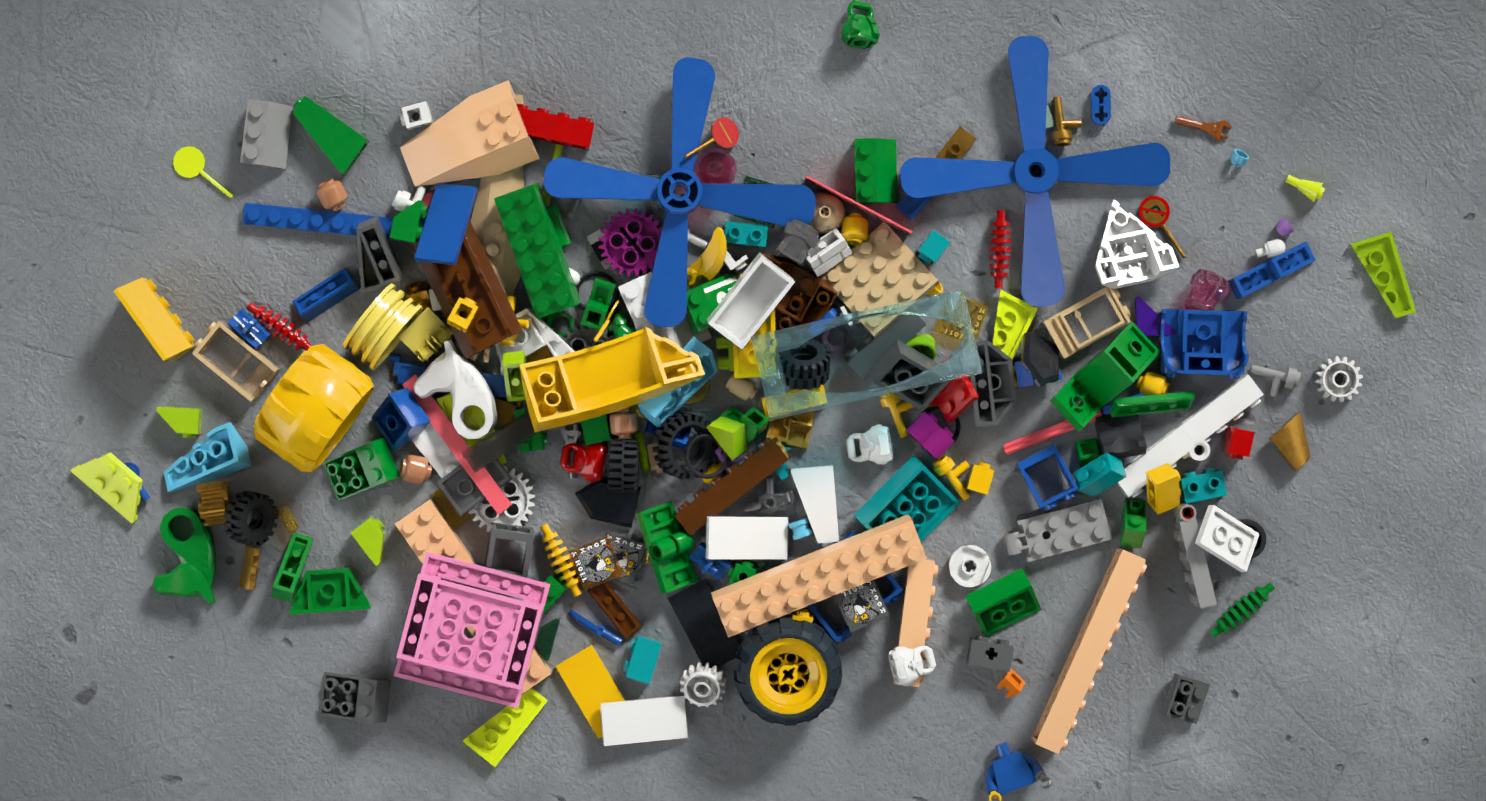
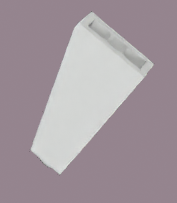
M833 465L791 468L792 478L817 543H822V547H827L835 544V542H839Z

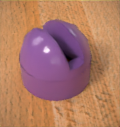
M1285 217L1278 221L1276 229L1279 234L1289 235L1294 231Z

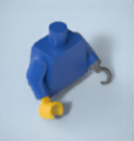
M1007 742L995 746L999 757L991 760V765L987 768L985 778L989 801L993 799L1002 801L1001 795L1037 782V780H1041V782L1049 781L1046 786H1042L1043 789H1047L1052 785V780L1046 777V773L1039 762L1026 752L1020 753L1019 750L1010 752Z

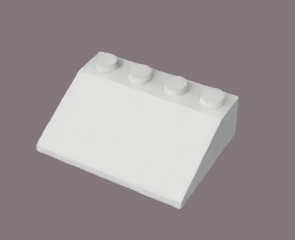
M652 272L618 287L637 331L647 327L652 330V333L675 342L682 349L693 336L700 342L712 338L708 329L693 335L686 317L682 323L672 328L657 327L647 321L644 314V306Z

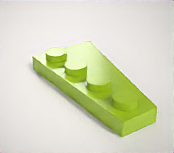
M1392 231L1351 243L1352 248L1394 317L1398 318L1415 313L1416 309Z

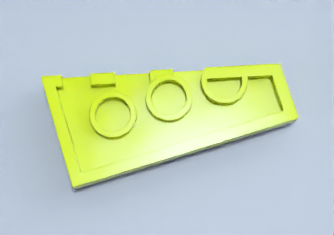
M530 688L521 695L518 708L506 706L463 739L462 742L496 767L548 700L535 689Z

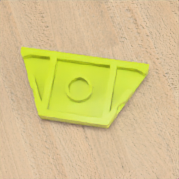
M111 452L71 469L75 476L130 523L133 524L138 519L136 511L137 506L140 504V490L142 489L143 480Z

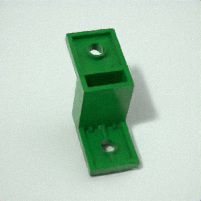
M1131 321L1107 347L1078 369L1053 396L1050 402L1079 432L1104 405L1130 386L1156 358L1160 351Z

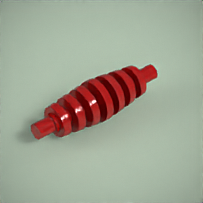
M997 210V220L992 222V226L996 227V230H991L990 235H996V238L989 239V243L996 244V247H988V252H995V255L988 256L989 260L995 261V264H989L990 269H995V272H990V277L994 279V289H1003V279L1008 276V273L1003 272V269H1009V264H1004V261H1010L1011 257L1004 255V253L1011 252V247H1004V244H1011V239L1004 238L1010 235V231L1005 230V227H1010V225L1005 220V210Z
M252 302L247 306L246 309L253 313V318L257 321L261 319L260 325L262 327L268 324L266 330L269 333L275 329L272 337L275 339L282 334L279 341L284 343L289 339L287 345L291 347L295 343L294 349L298 351L300 349L308 351L310 346H313L308 342L307 335L304 334L300 337L302 331L299 328L293 332L295 328L293 323L286 327L289 319L286 317L279 322L282 315L277 313L273 318V310L270 309L266 313L267 307L263 305L257 307Z

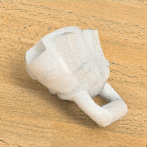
M881 424L872 426L867 432L854 433L846 440L848 458L854 462L870 460L878 465H885L893 459L890 431L887 426H882ZM854 439L860 440L859 444L862 455L856 457Z
M905 646L895 647L888 654L892 675L897 685L908 687L919 676L930 674L936 667L933 650L928 646H919L913 649L906 648ZM922 651L925 653L928 669L923 668V661L920 655Z

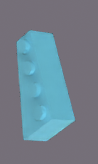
M694 336L683 349L699 356L705 376L638 404L641 414L658 428L662 422L667 421L666 418L672 416L718 372L712 350Z

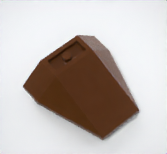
M763 253V256L795 281L775 307L776 348L778 351L779 347L784 345L785 342L799 339L830 309L838 292L820 276L817 277L815 273L785 257Z

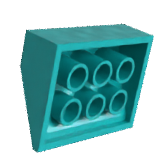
M912 456L854 516L870 530L909 514L920 542H922L960 502L915 456Z

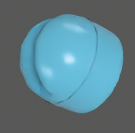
M1235 149L1231 155L1230 162L1233 166L1237 163V167L1240 168L1247 163L1249 156L1245 152Z

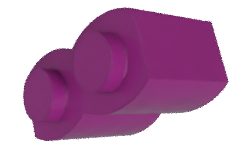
M922 412L906 431L937 460L955 442L952 439L954 435L946 427L940 428L936 424L939 420L931 412L928 414Z

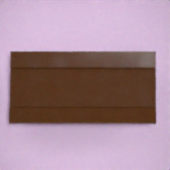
M469 219L456 265L420 262L446 319L450 316L459 297L462 299L467 297L475 301L476 306H478V311L466 333L450 325L465 359L523 332ZM419 242L412 246L415 254ZM462 311L459 314L462 318H466L468 316V314L465 311Z

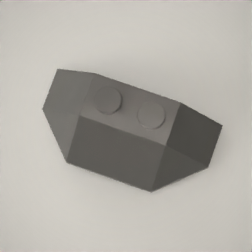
M988 340L967 343L971 384L979 396L973 402L976 427L998 425L1017 401L1012 359Z

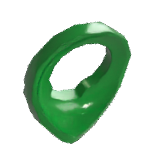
M559 311L545 318L544 322L552 329L551 323L553 319L566 317L570 322L568 331L573 332L575 322L570 314ZM552 329L559 337H567L566 332L558 333Z

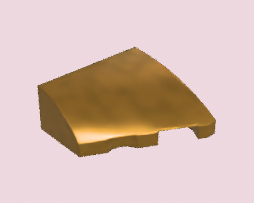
M816 408L770 418L766 439L769 437L772 440L777 437L783 446L807 450Z
M1299 412L1269 437L1270 441L1281 453V456L1294 471L1301 468L1311 457L1302 416Z
M250 545L245 546L239 587L248 590L255 589L259 570L260 548H254V546Z

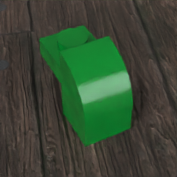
M595 279L581 325L597 330L601 329L616 284Z
M732 406L720 415L745 423L746 443L751 442L763 433L770 421L769 418L755 407L743 414Z

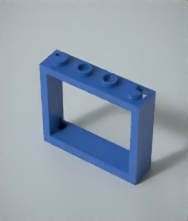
M854 529L842 540L855 536L858 533ZM889 573L884 575V577L893 588L881 596L884 604L888 601L892 603L901 596L900 592L903 590ZM815 604L808 606L836 642L840 640L844 642L852 636L848 625H845L837 632Z

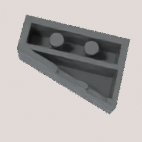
M379 216L358 223L356 231L361 294L400 281L402 271Z

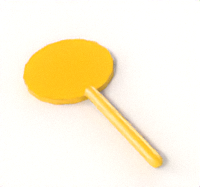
M619 300L613 306L606 321L594 338L595 342L599 340L608 326L609 320L620 302Z

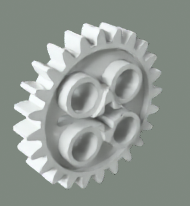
M515 468L509 473L512 477V480L509 482L514 483L516 486L515 493L508 494L505 491V485L500 489L506 497H520L519 500L510 501L519 508L516 515L509 514L506 509L500 515L497 514L496 517L491 518L486 513L487 508L491 504L480 503L469 512V514L475 513L477 515L473 521L481 520L480 528L485 524L487 525V532L490 531L491 522L522 526L521 520L529 521L525 515L533 514L529 507L535 506V503L530 502V499L536 496L529 494L533 486L527 487L526 484L529 479L522 481L523 473L516 476Z

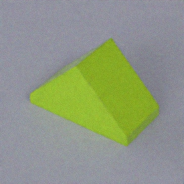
M720 416L706 427L732 461L747 450L745 423Z

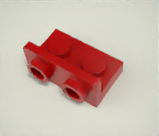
M952 376L949 378V383L933 399L930 405H938L946 421L953 422L979 396L967 376Z

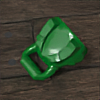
M853 0L849 3L846 22L841 30L842 40L847 46L866 49L872 48L873 45L878 43L880 33L876 21L873 19L874 12L870 3ZM853 8L868 11V15L854 14Z

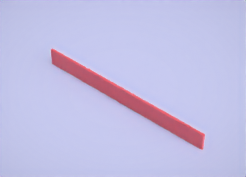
M415 374L402 385L410 390L427 414L432 426L497 514L500 515L512 505L463 437L458 434L432 395L423 399L415 394L413 385L418 379Z

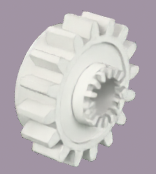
M1334 356L1333 362L1330 358H1327V365L1320 364L1319 366L1322 371L1315 373L1320 376V379L1315 380V383L1321 384L1317 390L1325 391L1323 397L1331 396L1330 401L1335 402L1337 397L1339 402H1344V397L1351 400V394H1358L1359 392L1356 388L1362 386L1359 383V379L1363 378V375L1358 374L1360 367L1353 366L1354 360L1347 362V357H1342L1340 361L1339 356ZM1338 373L1343 376V382L1340 385L1335 382V376Z
M698 662L696 668L690 665L689 671L684 670L680 680V692H684L683 698H687L690 704H696L698 707H709L711 704L716 705L718 699H723V694L726 691V678H722L723 672H716L717 666L709 668V663L702 666Z

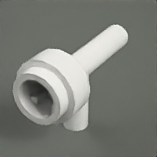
M419 186L412 201L409 200L411 193L398 190L392 206L395 207L394 209L402 212L405 207L408 208L418 200L422 201L427 189Z

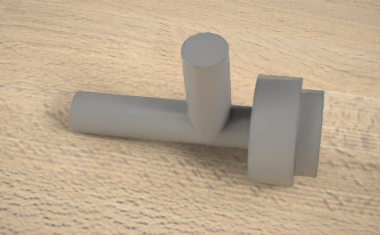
M1252 365L1251 373L1273 378L1269 395L1278 397L1281 381H1286L1284 388H1298L1301 372L1297 371L1298 369L1290 367L1288 373Z

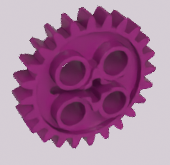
M628 208L626 209V215L618 211V218L610 216L613 221L612 223L604 222L608 227L607 230L600 229L605 234L604 237L598 238V240L604 242L603 245L598 247L599 249H605L601 257H608L605 262L606 265L613 263L611 270L614 271L617 267L620 268V275L626 270L628 277H630L632 271L638 277L639 270L647 274L646 268L648 266L652 270L654 268L652 263L656 259L661 237L660 233L663 228L657 229L660 221L652 222V214L646 218L645 210L641 215L638 214L637 208H635L633 214H630ZM637 222L640 225V230L634 234L630 233L628 230L629 224ZM621 227L625 229L632 239H638L636 244L645 254L644 258L638 254L633 246H627L629 241L620 231ZM616 235L622 236L624 240L623 244L619 247H615L612 244V238ZM646 238L653 241V247L650 250H644L641 247L642 241ZM631 251L636 253L637 259L634 263H627L625 261L626 253Z

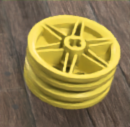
M393 283L387 286L367 308L342 345L346 350L351 348L353 356L363 353L361 362L364 364L367 362L371 363L369 368L373 371L382 364L400 343L401 340L397 336L423 310L420 304L416 307L413 305L415 300L412 298L403 301L405 293L402 290L396 292V285Z

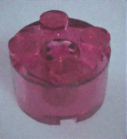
M712 148L706 150L695 162L694 174L697 175L701 183L732 184L736 177L737 166L735 160L723 149ZM718 165L719 170L722 171L714 176L709 169Z

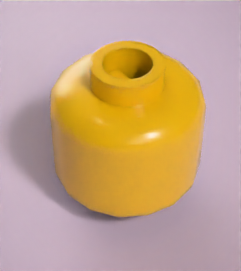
M851 213L843 219L841 235L848 245L859 246L867 240L868 220L859 213Z
M1149 371L1144 377H1139L1136 388H1139V394L1143 393V396L1167 394L1169 383H1167L1165 376Z

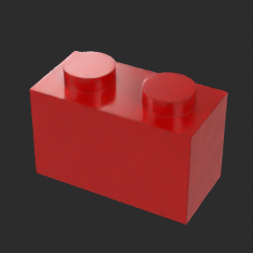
M1227 427L1222 452L1227 453L1226 457L1243 460V456L1249 457L1255 432Z

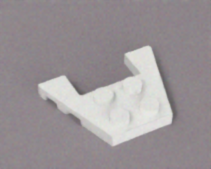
M526 308L516 314L519 320H529V328H522L523 332L517 334L514 345L503 346L495 344L501 363L500 371L503 376V352L525 351V357L546 345H548L554 357L575 352L541 318L537 319L535 313L530 308Z

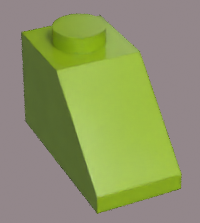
M525 351L503 352L502 366L508 402L526 400L519 365L526 363Z
M157 407L156 411L176 433H182V438H195V434H201L203 409Z
M372 516L353 530L351 535L375 566H378L382 563L386 533L383 530L385 526L380 519H374Z

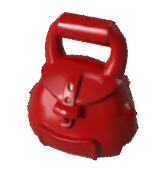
M600 442L585 446L569 443L562 447L559 464L567 472L579 473L586 481L602 480L608 448ZM571 448L576 450L574 466H568Z

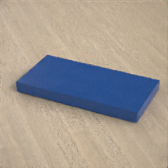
M443 183L436 184L414 257L416 261L456 265L478 192L476 187Z

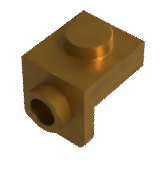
M415 281L405 286L406 298L415 300L413 304L415 307L420 304L423 307L422 312L427 307L432 310L425 281Z

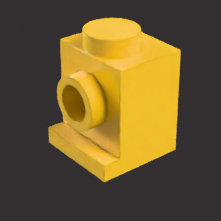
M459 297L447 319V324L466 333L478 311L476 302L467 297L464 299ZM465 311L468 316L462 318L459 315L460 312Z

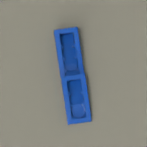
M1306 241L1228 280V283L1236 299H1240L1316 259Z

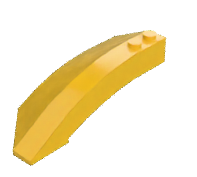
M647 327L586 349L519 365L527 407L535 432L609 414L655 398L705 376L697 354L687 352L675 342L652 333V330Z

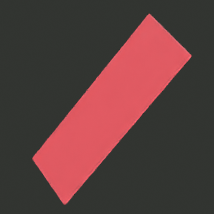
M806 176L805 180L817 187L836 195L838 198L908 235L912 233L911 230Z

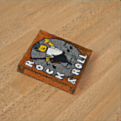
M609 536L568 551L584 591L624 575Z

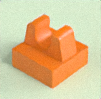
M1010 668V672L1004 674L997 688L1000 690L1002 687H1005L1008 690L1005 695L1006 697L1016 696L1021 692L1026 682Z

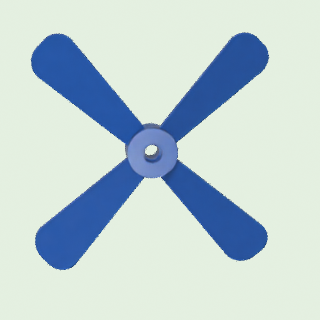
M1020 36L1010 43L1008 59L1024 152L1015 162L913 157L902 165L900 181L903 191L908 196L916 199L1014 183L1019 190L1025 193L1021 296L1027 304L1034 307H1043L1058 303L1065 293L1048 189L1056 181L1158 186L1170 174V154L1162 144L1148 143L1055 159L1050 152L1045 150L1048 47L1038 37ZM1032 166L1039 168V177H1033L1030 174Z
M693 57L680 59L673 69L672 170L666 172L661 179L564 157L556 158L549 162L544 174V187L548 194L555 198L659 200L660 205L666 211V216L644 306V314L650 324L665 328L678 326L685 319L687 312L688 214L700 206L785 227L787 221L792 222L793 220L809 225L814 217L816 205L814 193L804 185L708 184L700 182L697 175L693 173L698 152L687 159L684 155L700 146L715 82V72L707 61ZM676 187H683L686 193L682 197H677L674 194V189Z

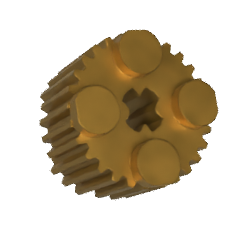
M217 481L198 484L196 488L197 494L201 493L198 509L200 518L204 519V526L227 522V518H224V513L228 514L226 507L232 504L229 501L228 495L230 494L229 482Z

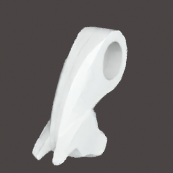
M444 341L445 352L436 358L416 380L413 390L416 395L423 399L435 392H451L453 399L452 422L458 434L467 439L482 438L491 433L497 423V409L494 396L480 372L457 353L453 341ZM470 405H476L484 411L485 423L480 430L470 428L464 420V413Z

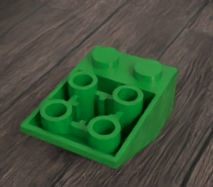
M385 437L323 462L338 501L400 477Z

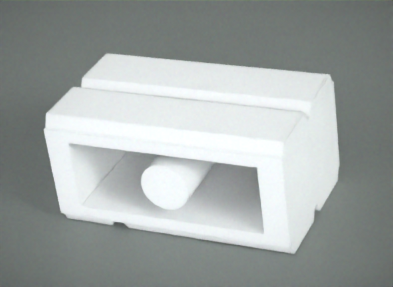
M836 228L821 237V241L814 249L811 247L806 254L805 261L817 277L828 272L830 268L852 254L846 240Z

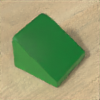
M1096 438L1075 442L1080 467L1100 457Z

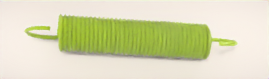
M635 433L634 438L639 443V458L642 472L645 471L646 474V471L651 470L643 433Z

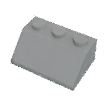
M248 99L240 163L286 169L293 106Z

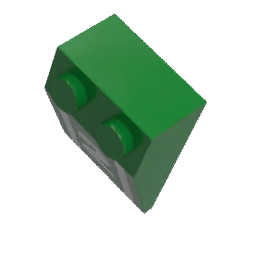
M734 272L687 291V312L685 317L693 335L712 327L708 324L707 318L736 283L737 278Z

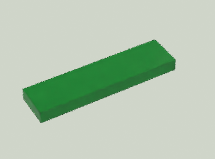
M1193 391L1117 398L1114 400L1109 412L1111 417L1189 410L1195 395Z

